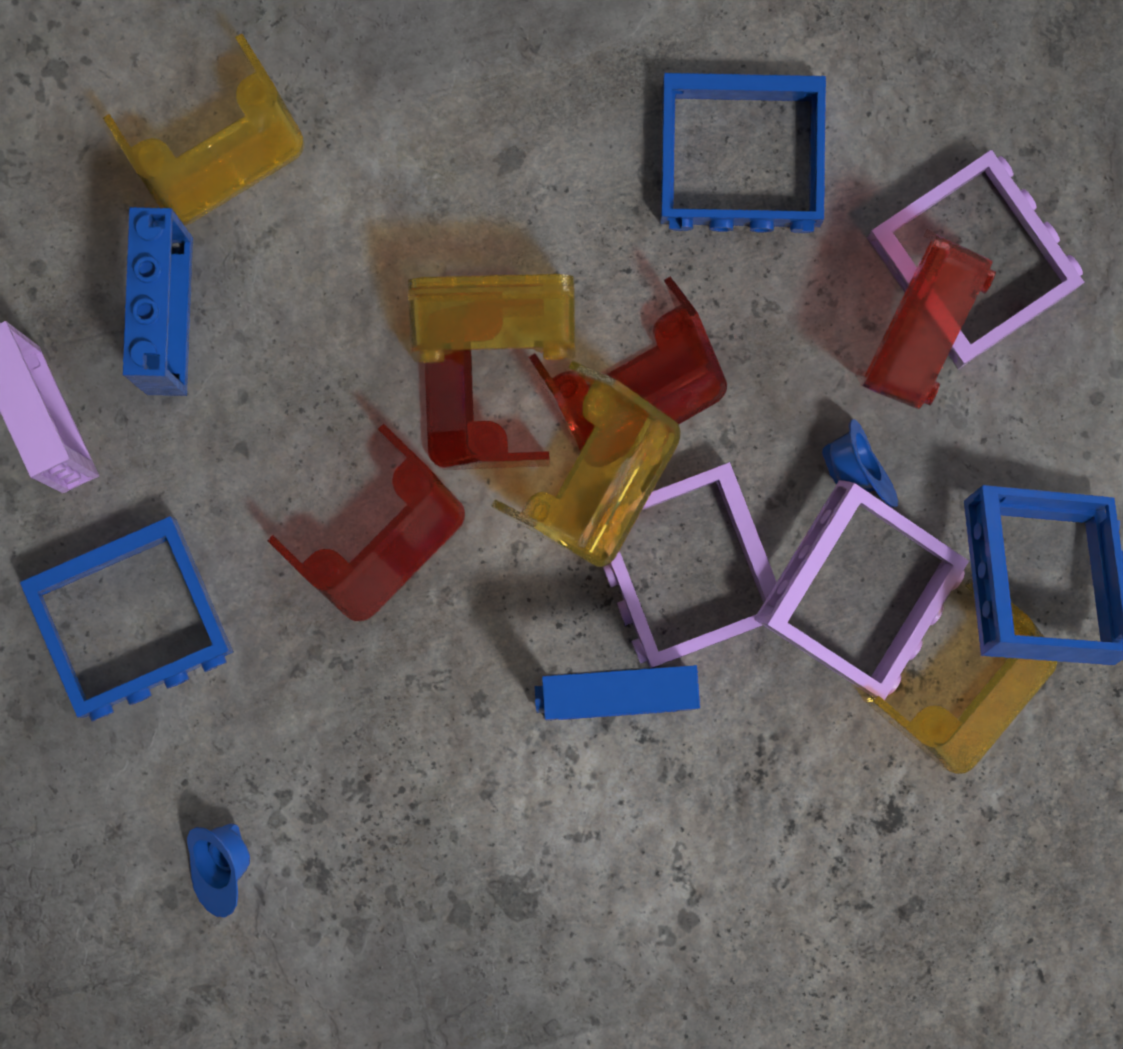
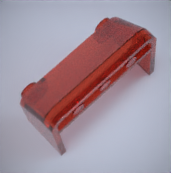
M928 229L924 237L929 239L930 242L867 371L858 368L855 374L861 386L918 410L924 403L930 406L940 388V383L936 382L940 370L979 292L986 294L996 275V271L990 269L992 265L991 259Z
M671 276L666 278L664 283L675 308L662 315L653 326L652 335L657 346L587 384L583 376L576 371H565L552 378L536 353L528 357L549 400L587 464L592 467L598 468L611 464L716 404L727 391V381L700 316Z
M543 296L476 299L434 310L427 316L424 322L427 443L429 457L437 467L444 470L550 466L549 451L508 453V439L505 430L499 424L492 421H474L471 341L489 340L495 337L502 328L503 316L544 315Z
M384 423L378 428V431L405 459L395 470L392 484L396 494L407 505L350 563L338 552L331 549L317 550L302 562L274 535L267 540L343 615L356 622H364L373 618L461 529L465 521V509L460 500Z

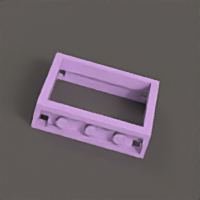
M992 150L871 230L867 237L958 369L1059 302L1084 283L1081 278L1083 271L1079 263L1073 256H1066L1057 244L1060 242V239L1050 223H1043L1034 211L1037 206L1032 196L1025 189L1020 190L1011 178L1013 171L1008 162L1002 156L997 158ZM985 171L1062 283L970 344L893 232Z
M8 322L0 323V412L30 477L61 493H65L99 477L98 471L40 346Z
M730 462L592 515L594 525L589 526L588 529L596 550L604 548L609 561L602 565L610 587L618 585L623 597V601L617 602L625 626L633 623L638 636L637 639L632 640L635 653L640 664L647 661L650 669L763 625L755 621L756 615L658 652L609 523L716 482L764 603L775 586L776 579Z
M839 480L754 620L867 694L885 700L899 686L901 681L900 674L908 661L912 660L919 653L923 643L922 638L930 625L935 624L941 617L944 609L943 603L950 592L956 589L962 582L965 575L964 569L969 560L857 484ZM859 505L942 560L871 677L788 623Z

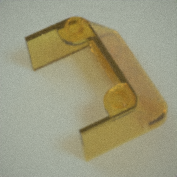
M242 33L235 38L244 57L254 71L253 74L240 82L236 91L237 102L245 116L175 158L168 145L155 138L145 139L132 147L112 116L108 114L103 117L159 208H172L184 225L195 222L290 164L304 150L305 142L300 128Z
M566 274L419 277L408 280L411 354L415 362H443L444 355L451 354L452 350L534 349L536 352L543 353V359L546 360L575 358L574 276Z
M572 361L568 368L592 384L583 402V415L588 422L595 426L556 497L543 491L535 493L528 499L521 512L494 499L491 507L597 567H604L610 564L617 556L680 441V427L677 422L618 380Z
M971 578L964 586L974 593L973 580ZM1011 602L1015 635L1045 637L1033 621ZM1008 658L958 719L943 707L927 706L921 709L909 722L879 695L871 696L866 703L943 769L950 773L963 774L969 772L977 765L1053 674L1058 661Z

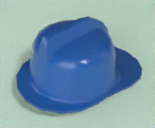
M851 419L849 422V432L827 444L822 449V455L830 476L835 484L839 480L857 484L867 492L876 491L887 505L892 508L897 507L898 497L891 480L873 453L861 425L856 419Z
M234 823L217 827L210 831L206 828L195 827L189 831L187 836L193 888L199 902L208 912L216 917L225 918L232 914L237 906V881L248 869L250 854L241 838L239 827Z

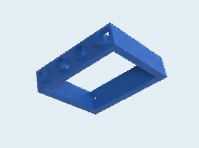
M664 73L660 224H669V229L674 231L693 230V225H709V230L716 232L733 231L734 226H750V231L758 233L772 232L774 227H790V232L811 233L814 232V227H821L824 221L826 76ZM675 99L810 101L809 210L673 209Z
M129 207L123 376L146 395L187 396L193 237L172 208ZM173 243H184V254H171Z
M982 485L964 500L981 656L1116 665L1122 661L1123 551L1121 549L1120 520H1117L1115 497ZM1001 516L1085 523L1100 641L1015 635Z
M171 516L20 582L77 718L89 716L93 722L102 717H107L114 713L113 705L127 700L129 705L141 702L152 696L150 689L165 683L167 689L189 680L188 672L202 667L204 672L216 669L218 666L227 663L225 656L234 652L177 519ZM168 541L213 645L87 700L43 595Z
M697 665L542 676L543 685L534 686L536 712L545 713L546 721L700 709Z

